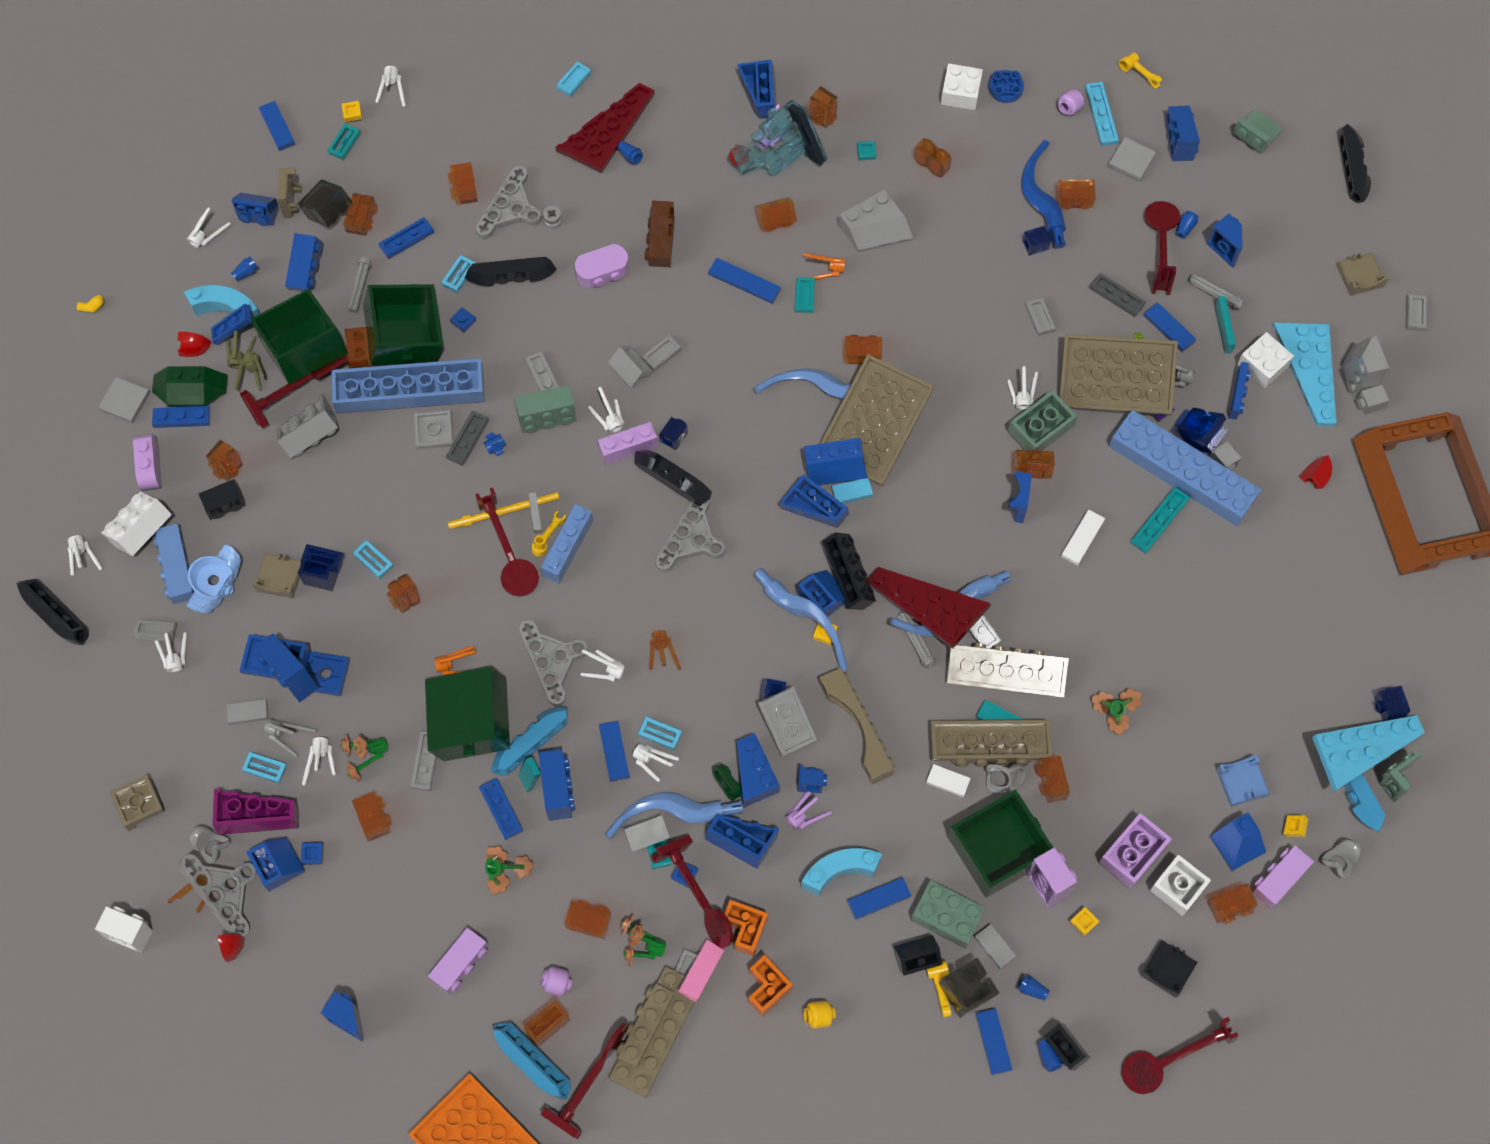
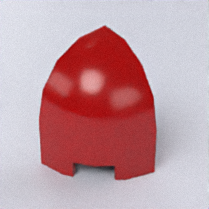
M178 331L177 341H181L180 349H178L179 356L197 357L204 354L212 343L208 338L200 334Z
M1329 455L1312 462L1299 477L1305 483L1309 481L1315 484L1314 488L1323 489L1332 475V462Z
M218 935L220 951L226 962L235 960L236 956L244 948L245 938L241 935Z

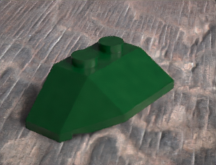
M168 366L154 374L152 392L167 406H206L227 393L228 375L206 366Z

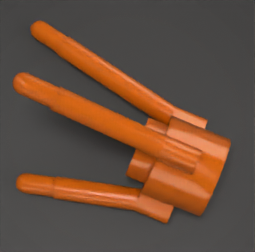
M802 254L804 257L829 262V270H832V272L812 277L815 280L832 276L839 277V272L844 273V258Z
M474 646L436 657L435 667L437 673L443 672V676L462 672L450 671L453 668L452 660L475 654Z

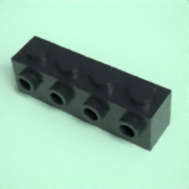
M835 532L822 541L848 609L864 610L876 602L874 591L869 584L867 573L862 566L860 555L857 553L851 535Z

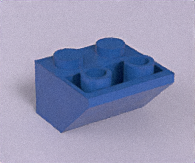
M242 192L232 198L231 202L239 220L245 223H258L262 226H274L279 210L276 198Z
M828 570L814 573L798 584L797 594L815 603L827 617L846 604L837 580Z
M287 837L265 841L246 851L268 892L305 872Z

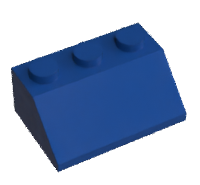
M861 438L804 446L809 478L819 486L867 479Z

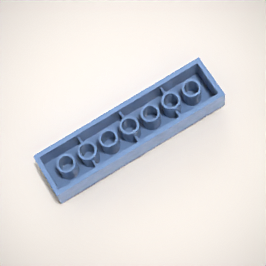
M481 358L332 370V403L336 413L485 402L484 373Z
M1134 410L1129 413L1109 445L1113 450L1169 485L1178 488L1190 498L1237 527L1262 490Z

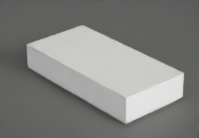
M933 764L926 784L964 797L970 778Z

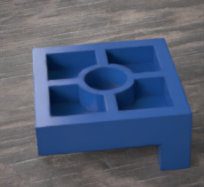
M1015 471L1014 478L1020 485L1017 497L1009 499L1011 503L1008 507L1015 510L1014 521L1023 523L1028 508L1032 474Z

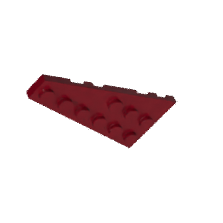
M638 83L625 93L622 99L612 103L605 112L602 111L583 125L582 129L576 134L570 135L567 141L563 144H558L555 147L556 151L602 173L617 151L618 144L625 139L654 96L655 90Z
M878 567L868 578L869 584L873 589L952 649L991 607L989 602Z

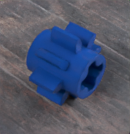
M491 432L485 436L487 441L483 442L489 454L494 453L498 456L504 453L503 447L506 446V443L500 433L495 435V433Z

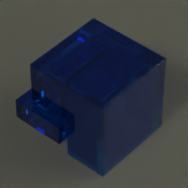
M1194 407L1177 427V431L1184 442L1201 452L1212 453L1228 432L1223 424L1226 421L1224 414L1209 412L1207 414L1204 409Z
M306 544L298 571L302 583L333 591L342 566L344 553Z

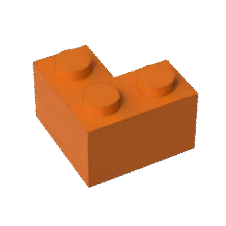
M729 900L724 914L729 919L732 928L740 930L735 942V950L754 957L768 921V913Z
M766 955L762 956L750 967V975L761 986L748 997V1003L761 1017H764L793 990V984Z

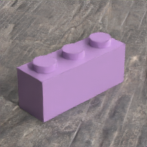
M651 422L599 439L598 447L604 464L608 465L634 456L635 451L657 448L658 442Z
M1296 845L1291 850L1287 848L1280 855V858H1282L1279 864L1274 862L1267 870L1270 874L1266 878L1261 876L1254 884L1257 888L1253 894L1270 909L1279 902L1314 863Z
M467 927L428 975L429 979L449 995L452 991L456 992L462 984L461 980L463 977L470 975L475 968L474 964L478 959L481 960L488 952L487 942Z

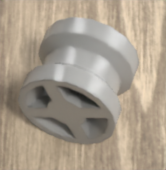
M548 206L544 209L545 225L551 229L558 228L562 223L560 209L556 206Z

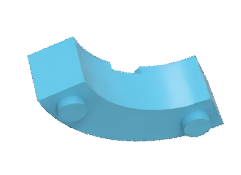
M207 285L184 292L196 316L209 312H219V310L231 314L243 304L250 305L251 318L259 315L257 307L247 296L229 287Z
M850 848L833 852L820 859L810 868L801 882V888L820 896L824 888L841 875L861 874L873 878L881 861L882 854L861 848Z

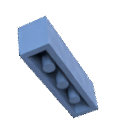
M577 504L574 505L541 566L542 577L560 584L593 522L592 511Z
M177 523L161 527L155 532L156 536L153 539L156 548L159 547L160 553L157 554L159 564L163 566V570L160 573L163 582L166 581L167 585L164 588L165 596L167 599L170 598L173 604L189 601L194 590L188 581L189 562L182 530Z

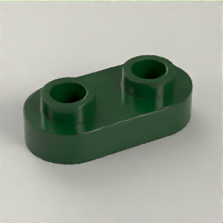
M722 763L712 768L713 776L727 798L731 801L739 798L742 788L739 782L735 781L731 775L729 767Z

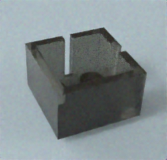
M321 179L298 202V206L308 219L329 227L335 223L339 213H343L348 209L352 200L341 186Z
M978 957L943 977L938 982L959 1018L964 1017L1000 994L990 977L983 983L980 982L987 972Z

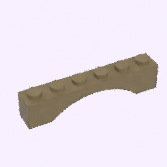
M838 668L821 676L819 684L827 700L846 710L859 726L865 745L863 770L871 785L892 776L895 764L891 757H887L883 741L878 740L875 725L869 723L866 708L858 702L859 695L855 689L852 690L848 674L846 672L843 673L842 669Z

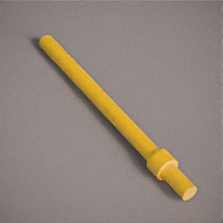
M558 492L537 497L538 505L560 499ZM529 500L497 508V516L529 508ZM486 512L471 516L468 514L460 519L449 521L448 525L449 529L463 525L467 527L471 526L474 522L489 519L490 517Z

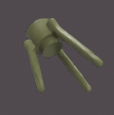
M237 330L234 331L232 353L230 338L226 339L227 364L232 369H239V360L243 359V353L237 351ZM253 336L246 353L252 351L256 336Z
M248 352L243 355V359L239 360L240 366L234 389L237 390L244 367L247 371L254 372L257 388L261 391L258 371L261 377H264V372L258 354Z

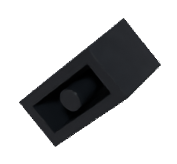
M234 479L198 493L210 520L221 518L224 514L238 511L245 506V502Z
M933 935L894 946L897 964L903 976L943 965L940 947Z
M1059 1023L1044 1036L1069 1070L1075 1071L1091 1058L1065 1024Z

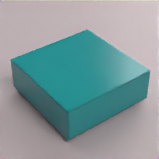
M875 141L857 142L859 161L876 160Z

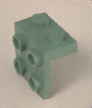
M1254 110L1246 119L1242 117L1239 119L1233 134L1263 153L1281 133L1282 127L1259 111Z

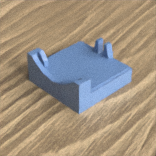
M1257 754L1235 763L1219 765L1216 771L1230 807L1267 797L1270 794L1258 766L1260 761Z

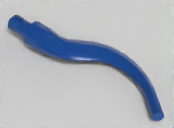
M1043 140L1025 165L1022 176V189L1028 202L1045 217L1048 232L1053 235L1054 247L1059 248L1060 241V246L1063 248L1066 246L1063 234L1066 226L1062 210L1053 197L1043 192L1037 186L1034 178L1037 159L1049 145L1047 140Z

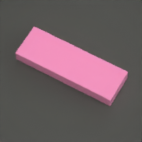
M706 940L678 992L696 1002L724 950L711 941Z

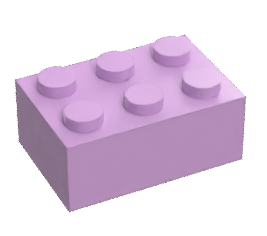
M1140 813L1105 853L1099 863L1131 889L1168 846L1172 838Z
M1055 847L1035 858L1027 873L1028 878L1048 909L1068 898L1077 883L1075 872L1071 868L1068 869L1065 864L1064 855L1060 851L1057 852Z

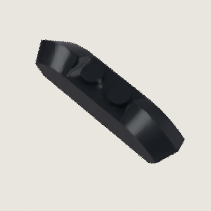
M1346 124L1339 136V143L1349 197L1355 203L1364 202L1371 188V178L1367 175V166L1363 162L1364 150L1362 148L1365 146L1359 133L1351 125Z
M547 257L473 263L468 268L465 279L479 285L488 286L494 285V283L505 284L514 281L524 282L525 280H530L532 282L549 276L557 268Z
M650 450L635 451L634 464L645 473L697 506H701L710 499L712 491L687 471L656 452Z
M37 579L17 582L18 590L25 603L56 634L72 644L83 645L88 636L86 627Z

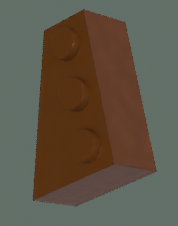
M652 201L651 217L648 220L650 233H647L649 248H646L645 259H649V266L671 268L675 224L674 202Z

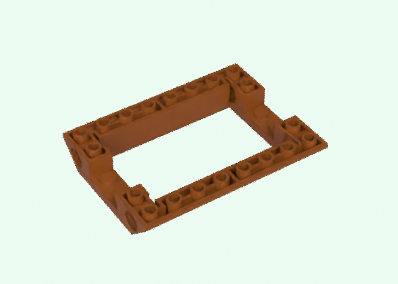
M1449 412L1377 426L1353 438L1355 450L1400 575L1437 568L1443 561L1472 556L1473 560L1490 557V495L1460 416ZM1448 436L1449 445L1482 532L1419 545L1385 451L1393 450L1397 443L1424 437H1428L1429 442Z

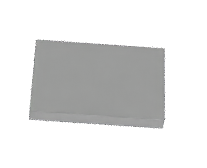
M794 686L758 702L782 757L817 740Z

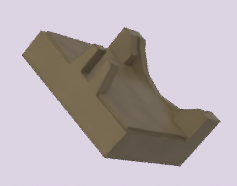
M279 168L277 200L284 218H292L293 211L298 210L297 203H294V193H302V185L292 179L296 176V168Z
M1359 252L1357 256L1355 253L1350 259L1339 261L1336 265L1350 296L1382 288L1388 280L1386 273H1381L1372 253L1362 255Z
M278 553V556L265 554L258 579L255 578L253 583L256 592L293 599L304 563L300 560L290 559L285 554L283 557L280 553Z
M148 775L110 791L121 821L128 831L135 829L136 824L163 812L158 794Z

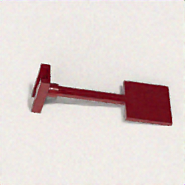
M344 355L257 401L247 390L242 391L239 395L256 424L263 428L268 425V422L262 410L266 409L269 404L306 383L310 378L315 377L318 379L349 359Z

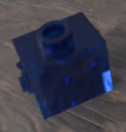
M1402 686L1386 688L1379 691L1374 697L1376 711L1380 713L1383 721L1404 718L1411 711Z

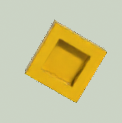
M359 101L342 103L345 122L362 119Z
M818 623L813 639L831 646V638ZM833 625L835 631H837L838 626Z
M1287 815L1283 834L1287 837H1305L1309 818L1305 815Z
M1086 907L1070 921L1084 937L1100 922Z

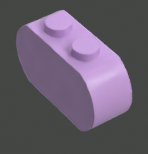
M611 244L582 254L575 261L576 278L586 288L600 287L604 283L617 281L624 277L629 269L628 254L622 246L617 244Z
M154 434L133 437L135 475L139 489L143 491L161 488L159 448Z

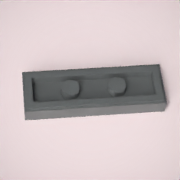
M1102 273L1097 276L1089 288L1133 317L1137 316L1146 301Z
M472 411L448 451L446 459L464 466L487 426L489 418Z

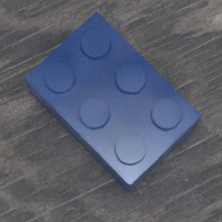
M563 749L538 752L545 810L548 820L572 818V811H575L573 794L569 793L573 792L570 774H567L571 773L568 755H564Z

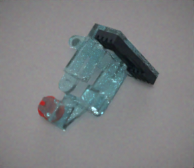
M791 99L783 105L784 107L781 110L772 108L768 111L769 118L758 125L759 129L752 133L751 138L753 142H760L765 138L773 141L779 136L785 143L776 150L772 148L765 153V151L756 146L749 150L739 144L730 149L729 157L732 163L738 166L742 175L762 167L766 169L768 175L774 176L802 154L820 166L828 159L806 107ZM793 125L795 131L790 130L788 128H790Z

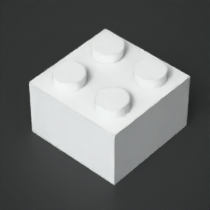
M948 63L941 105L975 110L983 69Z
M1266 332L1241 355L1237 365L1240 366L1241 362L1249 363L1248 370L1251 371L1250 376L1265 389L1290 366L1294 355Z
M1177 855L1150 891L1183 916L1211 880L1180 855Z
M114 906L113 909L106 907L95 930L108 940L142 953L153 932L148 926L149 923L136 914L128 915L125 913V910Z

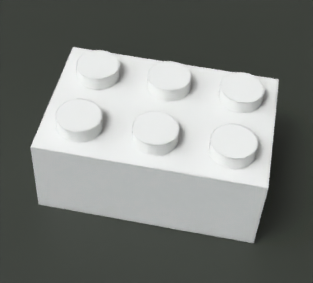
M140 491V493L132 497L131 502L125 508L119 511L118 516L105 526L101 533L115 548L133 556L172 514L158 499Z

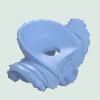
M224 545L216 557H201L190 565L188 581L194 593L186 605L188 608L199 613H210L215 607L219 606L223 598L232 595L234 591L233 581L238 575L241 563L240 556L234 548ZM218 576L219 582L216 585H210L213 578Z

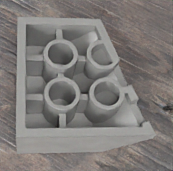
M885 189L839 214V227L858 252L879 248L880 245L898 244L899 241L913 240L904 214Z
M1377 335L1354 345L1342 364L1348 390L1352 392L1354 398H1357L1363 390L1379 386L1389 370Z
M323 393L317 396L319 400L314 404L308 403L304 406L300 415H293L276 428L277 441L290 458L300 456L307 447L317 445L321 438L336 432L338 428L336 415Z

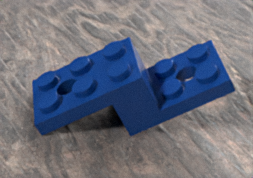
M249 634L239 670L240 673L273 679L278 678L276 675L273 677L266 669L268 665L265 664L263 666L256 657L258 652L254 647L267 637ZM279 639L305 667L317 685L318 689L314 692L341 696L350 662L348 657L311 652L306 643ZM330 670L331 674L327 678H322V671Z

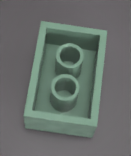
M570 385L514 397L522 433H533L539 429H551L557 425H569L577 421Z
M1052 390L1010 421L1008 432L1033 458L1074 427L1077 415Z
M930 880L912 915L911 921L966 949L985 911V907Z

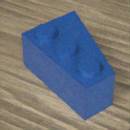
M772 60L737 64L742 81L759 117H770L777 105L775 71Z
M1190 105L1169 106L1166 113V123L1172 161H1193L1195 154L1198 153L1200 142L1194 122V114L1191 112Z
M294 233L285 287L289 290L303 292L308 288L310 291L314 288L315 276L324 243L316 236Z
M804 474L780 502L781 509L836 528L849 515L847 506Z
M274 633L254 647L258 652L256 657L263 666L265 664L268 665L266 669L273 677L276 675L278 677L276 680L283 688L286 687L299 703L318 689L305 667Z
M754 733L738 740L737 753L743 808L779 793L780 784L756 734Z
M717 814L707 829L705 840L758 869L777 839L779 828L765 827L759 823L742 822L741 819Z

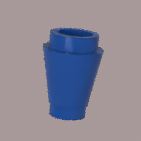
M621 141L618 144L617 149L630 164L636 165L642 160L643 153L640 148L625 141Z
M1192 211L1183 213L1176 235L1185 239L1197 225L1198 215Z
M249 256L247 259L244 258L231 274L238 282L255 273L259 267Z
M1023 975L1017 987L1021 994L1043 1001L1046 1000L1050 992L1049 989L1031 975Z
M1046 1039L1037 1044L1045 1069L1047 1068L1048 1072L1056 1071L1063 1066L1062 1059Z

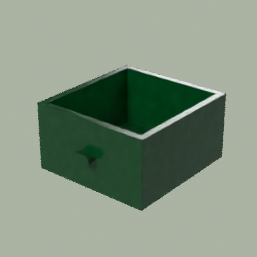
M434 284L368 285L363 301L371 365L438 362L443 348Z
M309 288L251 318V323L263 347L289 385L348 354L337 327Z
M492 667L425 679L428 752L443 761L510 749L507 683L503 675Z
M1016 789L952 825L947 836L985 898L1027 875L1033 860L1054 848L1041 829V824L1032 815Z

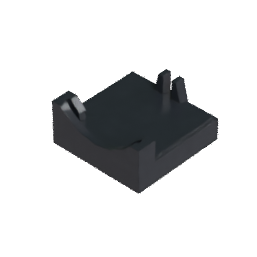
M1162 940L1140 976L1177 998L1198 962L1187 956L1184 950L1181 952L1179 947H1173Z

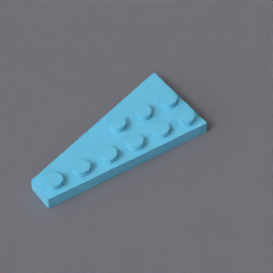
M1274 323L1273 328L1279 336L1280 344L1294 355L1290 367L1296 381L1301 386L1302 395L1305 396L1308 402V408L1316 426H1335L1337 421L1329 324Z
M1418 715L1316 734L1312 739L1333 792H1335L1416 740L1425 732Z

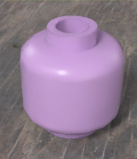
M1075 89L1068 90L1058 100L1060 111L1069 116L1080 111L1085 103L1083 95Z
M550 967L548 970H544L541 986H543V990L546 993L562 996L566 990L570 991L572 979L569 978L567 970L557 967Z

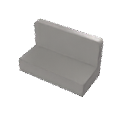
M631 345L619 347L609 361L611 367L630 388L634 387L641 377H648L653 372Z
M660 813L622 827L632 851L669 838L665 822Z

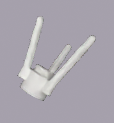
M386 66L384 68V75H382V81L375 102L379 103L384 85L388 86L397 82L402 106L405 107L401 75H398V69L395 66Z
M208 207L194 230L187 237V241L194 247L199 248L200 245L205 247L210 240L229 227L231 223L228 222L205 239V233L199 229L210 211Z
M1025 366L1022 367V391L1018 392L1017 396L1015 395L1011 380L1007 381L1013 405H1016V408L1019 410H1026L1033 405L1038 372H1035L1029 395V392H1026Z
M598 387L609 413L606 417V422L591 406H588V409L603 425L605 431L609 430L610 433L618 432L624 427L618 400H614L616 416L612 412L602 387Z
M80 535L72 536L67 540L69 545L67 549L69 553L70 574L72 576L74 575V555L78 567L81 568L80 554L84 553V549H86L98 569L102 570V566L90 549L88 541H84Z
M165 633L168 651L166 657L160 642L155 641V644L163 661L164 669H167V672H178L183 669L182 665H186L187 633H183L180 657L177 653H172L169 635Z
M584 649L582 650V653L608 665L606 672L609 675L582 672L580 673L581 676L608 679L613 682L615 678L621 679L625 669V665L622 662L616 661L598 649L595 652L601 657Z
M313 738L303 776V786L306 785L313 756H315L314 770L318 771L319 759L326 756L327 753L332 775H336L332 746L328 745L329 740L327 738Z
M639 744L635 748L632 757L637 759L636 764L641 766L657 782L660 779L644 762L648 763L653 758L672 767L673 763L657 755L676 761L679 760V757L653 749L648 745Z

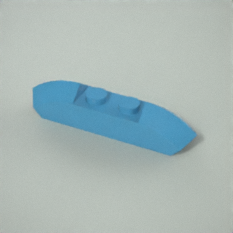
M568 707L553 708L537 716L536 718L539 722L532 723L527 728L525 734L517 736L512 741L509 750L497 753L491 772L508 776L525 759L529 758L567 725Z
M1362 774L1343 787H1345L1348 793L1347 797L1350 803L1355 805V808L1352 810L1356 816L1368 827L1379 832L1384 822L1385 813Z
M511 1022L493 1025L495 1039L506 1056L541 1090L553 1097L567 1100L571 1090L570 1080Z

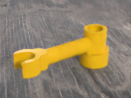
M1135 52L1119 60L1118 64L1122 71L1128 72L1135 68L1148 79L1153 88L1156 89L1160 86L1159 82L1162 81V78L1144 68L1138 62L1139 56Z
M559 511L554 513V518L542 535L534 538L532 543L533 555L542 557L547 553V540L557 527L565 523L566 515L559 519L557 518Z
M946 960L942 961L943 965L929 968L927 973L929 979H934L943 1017L952 1016L942 978L949 977L950 974Z

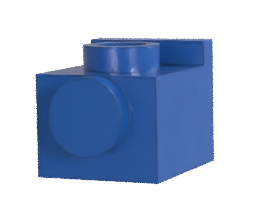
M800 765L798 792L822 794L823 786H827V774H824V770L817 768L804 769V765Z

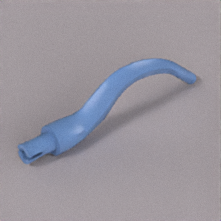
M806 368L777 374L755 386L754 391L758 394L776 382L802 379L811 381L831 396L844 399L851 384L843 383L827 372Z
M763 568L757 570L754 578L765 588L764 593L772 601L791 614L814 619L824 628L835 646L840 668L842 671L847 670L848 666L839 637L825 613L812 601L790 594L778 579L773 580Z
M1006 570L993 577L986 575L970 583L959 593L964 595L968 593L970 597L980 600L996 592L997 587L1011 582V578H1007L1010 575ZM892 618L891 625L922 636H935L923 626L912 625L897 618Z
M675 793L653 794L627 808L604 835L611 839L628 819L647 810H664L688 823L712 822L717 814L723 816L743 814L741 801L727 804L715 801L702 804Z

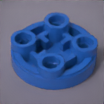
M1002 70L993 73L989 81V93L995 100L1002 103H1011L1018 100L1023 93L1024 82L1018 71Z

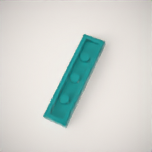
M1174 487L1130 543L1146 554L1187 504L1190 497Z

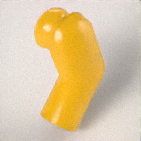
M96 295L88 303L78 302L77 311L94 313L103 305L104 298L101 295Z

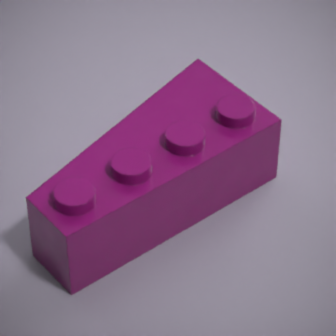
M214 789L212 826L218 835L298 829V808L294 800L274 797L264 798L254 794L244 795L239 794V792H224L221 789Z

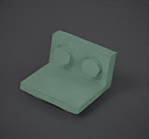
M1421 751L1415 755L1411 752L1403 758V761L1399 764L1395 763L1382 775L1383 779L1379 784L1393 802L1399 800L1411 788L1409 780L1401 773L1411 767L1421 757Z

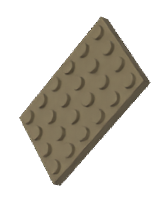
M1065 334L1060 398L1070 409L1127 413L1134 410L1142 414L1172 416L1178 341Z
M867 354L820 444L861 438L867 478L883 486L935 387Z

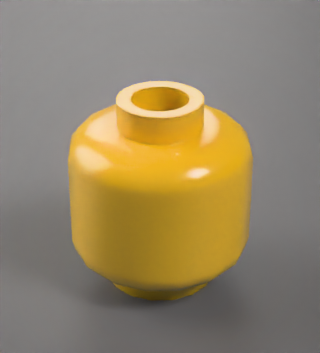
M826 1000L810 1002L803 1012L805 1023L809 1024L812 1029L830 1027L833 1019L836 1017L834 1007H831Z

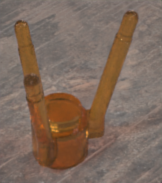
M664 630L653 632L652 640L649 641V669H653L655 648L660 650L662 665L666 666L664 649L668 646L677 669L681 670L671 638L667 637V632Z
M199 875L196 878V882L198 885L204 886L207 883V879ZM190 883L173 895L168 900V903L177 898L181 899L193 889V886ZM203 899L196 910L197 913H200L205 904Z

